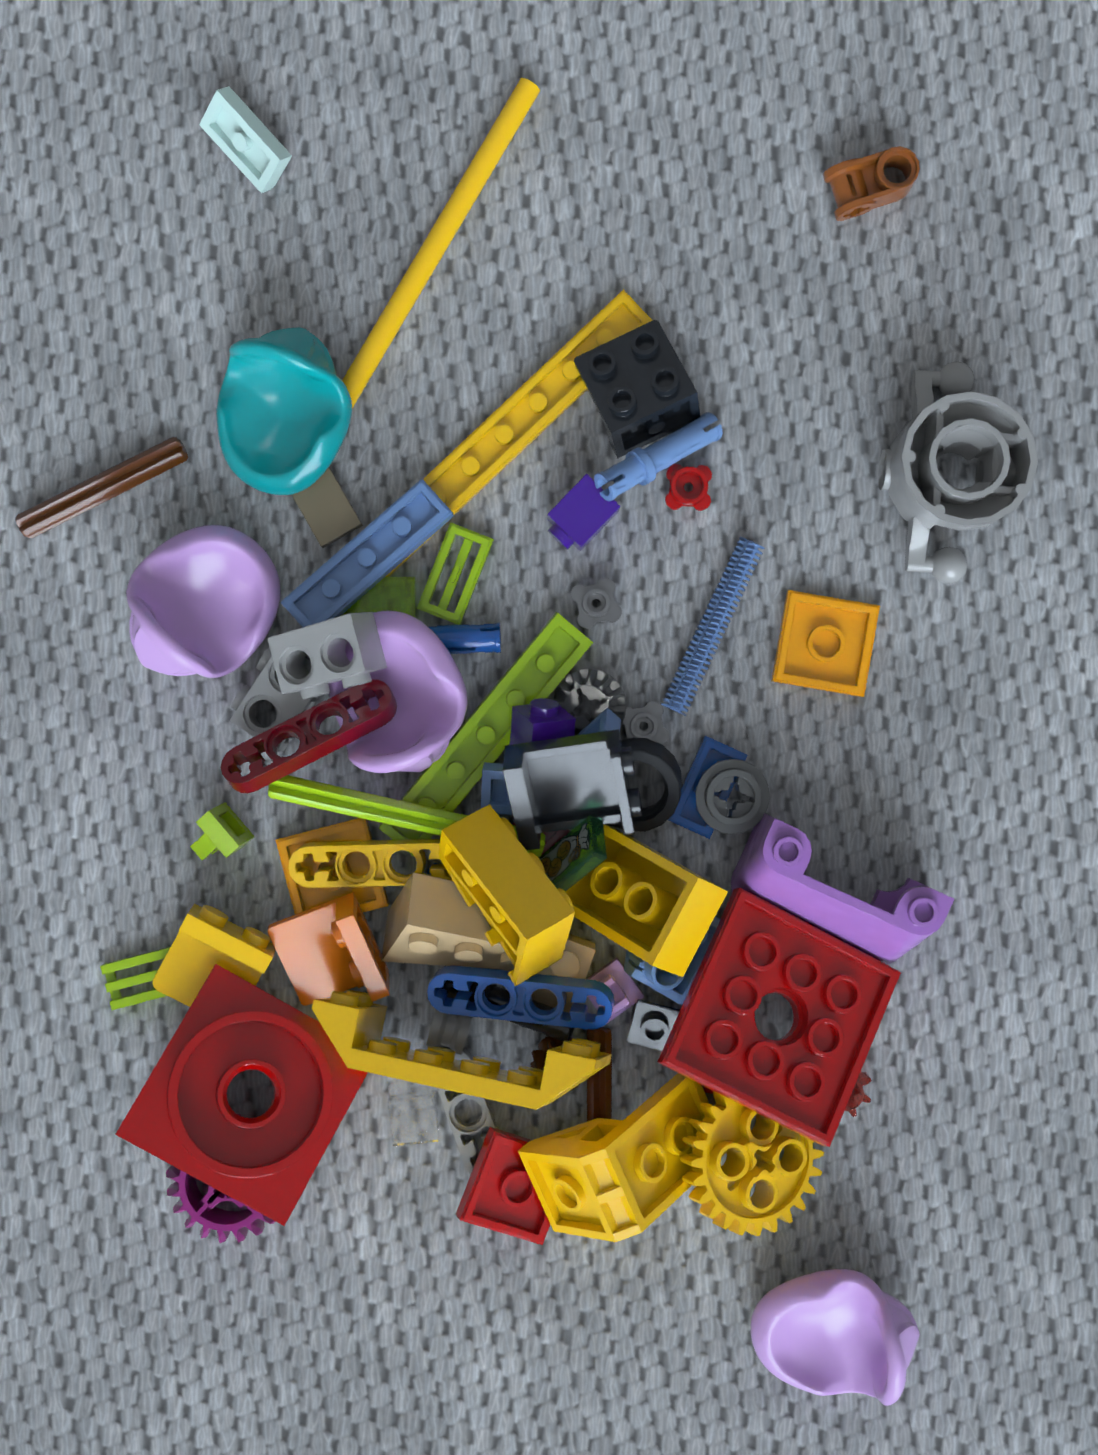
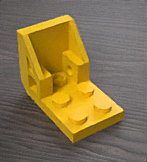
M677 1073L624 1120L596 1118L531 1140L518 1150L553 1231L618 1242L642 1233L692 1185L684 1182L682 1177L692 1170V1166L681 1162L680 1157L692 1153V1146L687 1145L682 1140L683 1137L696 1135L697 1130L690 1124V1118L702 1121L705 1117L699 1104L701 1102L709 1104L702 1085Z

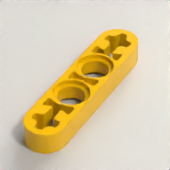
M440 839L310 842L304 844L292 854L288 865L290 876L294 882L307 888L404 886L412 873L404 875L396 872L391 860L392 855L396 851L405 850L412 853L416 858L417 866L414 873L453 881L443 864H432L429 868L431 874H424L427 861L424 849L431 851L429 860L440 859L438 856ZM332 852H337L334 866L337 876L335 877L332 876L334 867H322L315 872L314 876L310 875L309 868L301 867L300 862H303L309 854H313L315 862H329L333 858ZM350 852H362L367 856L370 862V870L367 874L357 876L348 871L345 860Z

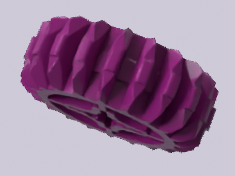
M172 1165L166 1170V1177L176 1181L168 1187L166 1196L181 1198L174 1205L173 1213H182L184 1211L189 1213L184 1223L185 1228L192 1227L196 1221L203 1225L200 1230L201 1238H206L213 1229L217 1230L218 1241L222 1243L227 1240L230 1231H232L239 1243L245 1240L248 1229L257 1236L263 1232L265 1228L264 1222L269 1224L275 1223L274 1220L246 1206L248 1209L241 1211H227L217 1208L215 1206L223 1201L233 1202L240 1208L244 1204L220 1191L218 1192L211 1186L208 1187V1192L203 1196L198 1189L194 1177Z

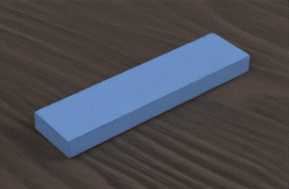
M423 479L419 480L284 598L281 604L302 627L341 616L453 518V512Z

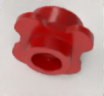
M680 464L671 465L666 472V477L670 481L669 493L665 497L666 505L672 510H678L682 506L694 507L697 511L707 509L711 503V498L707 494L708 482L712 478L711 470L705 465L684 468ZM687 483L693 486V490L690 492L684 489V485Z

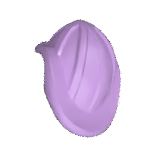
M221 525L196 527L177 534L159 545L134 570L126 590L127 602L132 611L130 616L131 643L140 663L148 669L173 676L199 674L206 678H218L235 671L262 644L275 620L280 603L281 588L274 563L255 540L241 531Z
M374 612L387 668L370 672L371 679L381 680L388 685L396 699L397 711L393 719L386 725L347 744L348 758L355 766L368 772H422L429 768L433 762L440 759L446 751L450 739L462 725L468 706L466 687L462 675L448 649L423 622L403 612ZM347 642L345 652L348 660L351 662L353 648ZM342 681L328 684L331 692L329 697L331 698L351 687L343 688ZM376 697L368 700L371 710L377 709L380 706ZM353 707L347 709L353 721L357 720L358 717ZM336 716L339 726L341 727L343 718Z
M833 1269L807 1274L773 1288L757 1303L751 1318V1339L755 1352L765 1368L778 1379L801 1390L821 1396L842 1393L870 1395L877 1398L885 1406L894 1404L904 1390L906 1370L913 1357L920 1335L913 1315L902 1302L883 1292L865 1274L847 1269Z

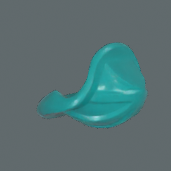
M305 328L279 329L266 333L260 338L239 340L229 348L230 356L216 408L217 432L222 454L234 474L256 490L272 495H291L301 492L310 487L324 474L344 441L352 416V400L348 389L337 376L334 362L325 345Z

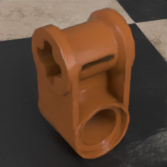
M901 146L892 147L863 158L846 160L830 167L822 175L825 183L831 185L838 207L834 212L836 220L844 221L860 216L874 208L903 199L916 181L920 167L915 153ZM890 167L898 168L903 172L905 181L902 183H892L886 179L883 170Z

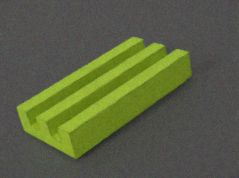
M450 522L417 609L456 625H461L494 539ZM456 535L465 539L437 607L430 604ZM473 542L478 543L481 546L454 613L447 611Z
M170 947L105 963L100 966L102 975L105 974L107 983H105L107 993L110 992L112 998L110 1001L112 1010L167 996L155 988L124 997L121 996L120 989L153 981L158 969L118 980L115 971L164 959Z

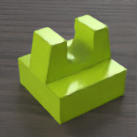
M224 802L210 809L196 821L204 834L190 847L202 861L218 850L227 858L243 848L255 836L227 803Z

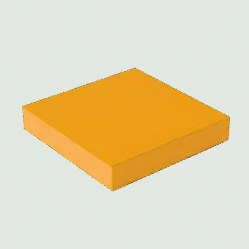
M787 590L771 682L864 697L880 605Z
M356 818L275 840L294 914L354 892L362 912L389 906L385 886L307 888L295 883L289 873V859L298 848L306 843L372 840L367 819ZM354 851L346 856L345 864L350 873L362 876L369 872L370 862L365 854ZM332 852L333 858L329 862H315L313 854H309L303 862H300L301 867L309 868L310 875L314 876L315 872L322 867L335 866L337 852ZM335 867L332 873V876L334 877L337 876Z

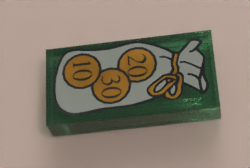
M592 815L588 816L539 857L545 874L556 888H561L566 892L607 859L603 821Z

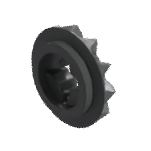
M580 669L569 674L559 683L553 700L558 702L563 709L576 718L574 736L578 735L594 720L588 712L582 714L580 712L573 713L577 706L583 702L582 694H586L589 700L605 698L606 701L602 702L594 711L595 716H599L608 707L621 719L622 725L627 709L626 698L622 687L611 675L598 669Z
M739 759L717 761L716 764L702 772L701 779L694 789L696 810L702 819L711 828L726 834L746 832L756 826L761 821L764 813H766L769 805L770 792L765 777L754 765ZM734 779L736 791L743 793L744 796L750 797V799L742 800L741 802L735 801L728 814L726 801L714 795V791L728 790L730 783H733Z

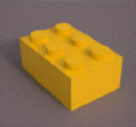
M607 824L592 826L588 833L589 849H581L580 857L573 861L560 886L569 895L573 903L574 917L650 965L683 977L728 891Z

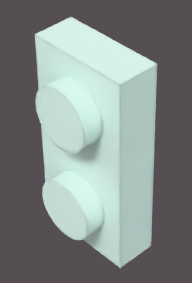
M229 86L216 90L199 125L261 193L271 190L278 182L292 155Z

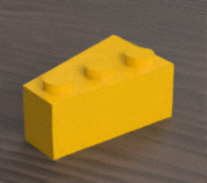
M489 804L442 829L438 856L467 906L470 907L477 904L492 928L484 933L490 945L494 946L500 942L514 966V970L510 971L508 975L514 985H519L562 959L575 915L573 903L569 895L563 889L556 888L547 877L540 859L534 853H528L519 842L512 824L506 818H500Z

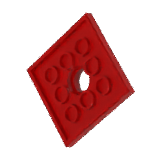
M740 887L734 888L657 1062L822 1146L830 1147L901 972ZM769 993L782 995L788 1000L793 1010L791 1029L784 1037L777 1040H771L763 1036L755 1023V1010L760 1006L762 997Z
M215 964L115 1135L285 1226L368 1072L347 1068L319 1021ZM249 1069L258 1070L267 1075L274 1088V1098L271 1106L265 1113L254 1118H244L237 1115L230 1108L227 1100V1089L231 1080L238 1073Z

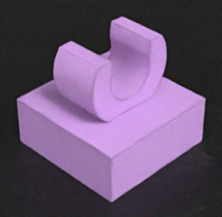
M617 957L587 978L603 982L611 989L614 995L615 1003L611 1018L607 1023L637 1003L638 999L644 998V994L632 977L624 971V966ZM587 996L598 1010V1007L601 1005L597 1004L596 996Z

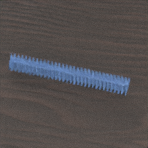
M739 537L738 546L734 548L736 551L732 552L733 556L730 557V561L727 563L729 567H725L726 572L722 573L723 577L720 578V582L717 584L719 588H715L716 593H713V598L710 599L711 603L707 605L709 609H705L706 614L702 616L704 619H701V624L697 626L700 630L695 631L697 635H693L692 639L694 640H691V645L687 647L690 651L685 652L687 656H683L684 661L680 662L681 666L678 667L680 672L677 671L675 673L677 677H673V681L676 683H670V686L673 688L669 687L668 691L670 693L667 692L665 694L668 698H663V702L666 704L661 703V705L684 716L686 714L682 711L688 712L684 705L691 706L686 700L692 702L694 699L689 695H696L691 690L698 691L694 684L701 685L696 679L702 681L703 677L699 674H706L701 669L708 670L704 663L711 664L706 658L712 660L713 657L709 653H716L711 648L718 649V646L713 643L720 644L721 642L716 637L722 639L723 636L719 632L725 633L726 631L721 627L728 628L723 622L730 623L726 616L732 618L733 615L729 611L735 612L736 610L731 606L738 607L733 601L740 602L736 595L743 596L738 590L745 591L741 585L748 586V584L743 580L750 581L746 574L753 575L748 569L755 570L751 564L757 565L758 563L753 559L760 560L756 553L763 554L758 548L765 549L743 537Z

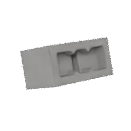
M373 612L349 613L267 638L281 694L300 692L302 700L331 693L328 684L342 681L343 688L371 682L370 672L387 668ZM347 642L353 648L351 662L348 660L345 652ZM306 655H308L311 660L310 673L307 671L305 667Z
M269 647L257 664L256 669L261 671L252 687L246 684L233 700L231 708L235 710V713L230 721L255 737L312 708L319 696L302 700L300 692L281 694ZM306 656L305 667L310 673L311 660ZM266 700L270 701L277 711L276 720L269 727L262 726L256 718L257 707ZM292 738L283 740L279 744L277 752L284 751Z

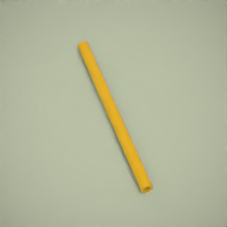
M520 78L343 377L342 381L346 385L352 400V408L540 93V89L532 81Z

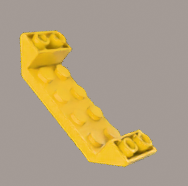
M347 990L346 993L332 991L330 998L314 999L312 1005L314 1014L347 1068L534 1110L556 1101L609 1065L612 1054L600 1052L601 1044L598 1042L572 1038V1041L564 1040L563 1045L547 1050L544 1070L519 1066L518 1070L509 1069L506 1071L500 1069L501 1061L487 1057L473 1056L472 1060H456V1052L450 1049L428 1046L427 1050H411V1042L408 1040L394 1037H383V1040H381L387 1006L373 1003L368 993Z

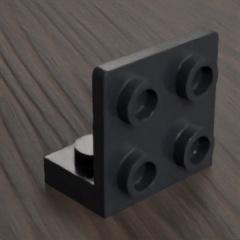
M657 320L648 322L574 359L575 367L605 423L609 443L617 459L626 455L629 451L650 444L701 417L697 390Z

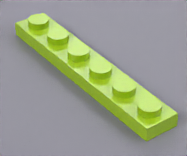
M556 612L450 739L449 745L440 759L424 770L400 800L453 812L482 777L484 762L494 763L505 750V745L510 744L512 706L530 704L532 700L538 698H548L593 642ZM380 823L379 829L392 840L431 839L434 835L385 823Z

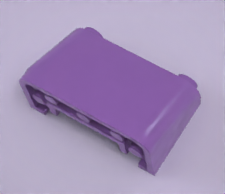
M765 813L761 821L753 827L732 874L730 883L732 892L734 888L740 887L885 964L893 963L936 932L944 923L954 901L952 897L907 878L905 884L897 890L883 891L877 889L871 904L806 876L804 872L809 864L812 853L811 843L806 834L798 828Z

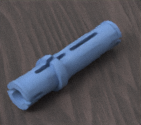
M706 412L701 417L645 449L637 447L626 454L625 460L595 474L594 482L597 489L610 481H614L613 485L599 494L605 500L612 501L637 484L642 486L649 484L656 479L658 472L708 444L720 440L723 434L721 424L707 432L703 430L708 425L717 421V417L710 412Z

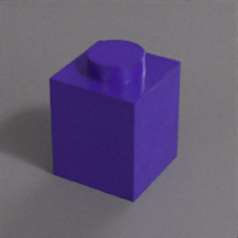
M588 474L547 514V520L553 524L548 529V532L567 550L574 545L581 551L620 510V505L615 500L607 501L599 494L604 490L601 487L597 489L594 480Z
M547 698L534 699L530 704L512 706L510 745L574 736L576 718L563 709L558 702Z

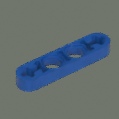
M457 965L444 966L439 969L431 979L427 989L428 1000L431 1005L442 1013L581 1029H598L604 1026L611 1018L615 1003L611 989L603 982L596 980L535 974L515 986L508 975L510 971ZM446 980L453 981L454 989L461 990L458 991L454 999L447 997V990L440 989L444 986ZM473 982L478 983L474 995L475 1002L470 1001L472 992H468ZM496 983L503 985L510 993V1001L504 1005H495L489 1002L484 991L488 985ZM538 989H548L555 994L558 1004L551 1010H541L534 1005L531 995ZM567 992L573 993L571 998L573 1003L570 1012L563 1011L567 1000ZM589 995L596 996L597 1004L601 1005L598 1007L596 1014L588 1013L587 1005L580 1004L585 1003Z

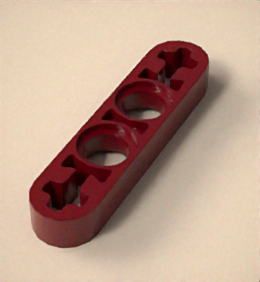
M372 679L371 682L353 686L233 747L222 759V775L232 788L240 793L258 791L386 725L396 714V699L388 685L378 679ZM376 697L380 706L377 709L371 710L368 700ZM351 707H353L358 717L355 721H353L347 711ZM331 716L343 718L342 726L335 733L324 735L319 732L320 725L326 718ZM287 738H297L300 740L299 748L292 755L287 757L277 755V748L283 740ZM266 752L273 763L266 765L261 753ZM249 762L250 773L242 776L240 774L242 772L240 766L243 763Z

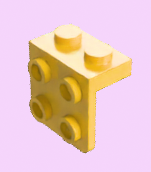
M194 903L153 979V987L157 991L190 1007L215 964L256 986L262 973H265L274 956L275 947L270 942V937L263 932L248 926L243 929L228 921L229 917L222 911L209 905L201 907Z

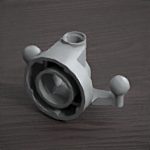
M959 361L946 364L940 371H913L911 392L912 419L898 433L891 443L890 449L882 450L879 465H884L883 479H878L879 489L888 491L889 497L900 515L908 522L905 571L932 573L938 581L947 584L956 583L965 575L968 566L966 556L959 549L953 547H944L936 551L933 556H926L930 529L934 525L958 531L983 528L1014 511L1032 488L1038 464L1034 435L1021 414L998 397L971 391L975 380L973 371L967 364ZM932 387L939 388L944 397L934 402ZM946 453L960 454L966 460H971L974 457L978 458L975 484L964 489L950 486L940 476L936 459Z

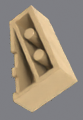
M412 873L389 908L381 962L443 966L457 965L503 969L505 971L514 970V966L500 942L491 946L484 933L492 928L477 904L468 907L453 881Z

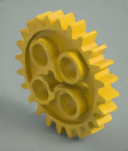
M713 1091L716 1104L714 1106L704 1102L699 1104L705 1117L702 1121L690 1118V1124L697 1130L696 1135L683 1137L682 1140L687 1145L692 1146V1153L680 1157L681 1162L692 1166V1170L682 1177L684 1182L696 1186L688 1197L701 1204L700 1214L713 1219V1224L725 1230L728 1228V1230L743 1236L745 1231L754 1236H760L762 1228L773 1233L777 1232V1218L789 1224L792 1223L790 1208L794 1206L804 1211L806 1206L800 1196L803 1192L815 1194L816 1190L808 1181L810 1176L822 1175V1171L812 1165L814 1159L824 1156V1151L813 1148L814 1141ZM756 1115V1123L751 1130V1120ZM784 1148L783 1157L779 1161L780 1152ZM727 1151L726 1161L721 1166V1157ZM753 1184H756L755 1191L753 1195L750 1197L751 1188Z

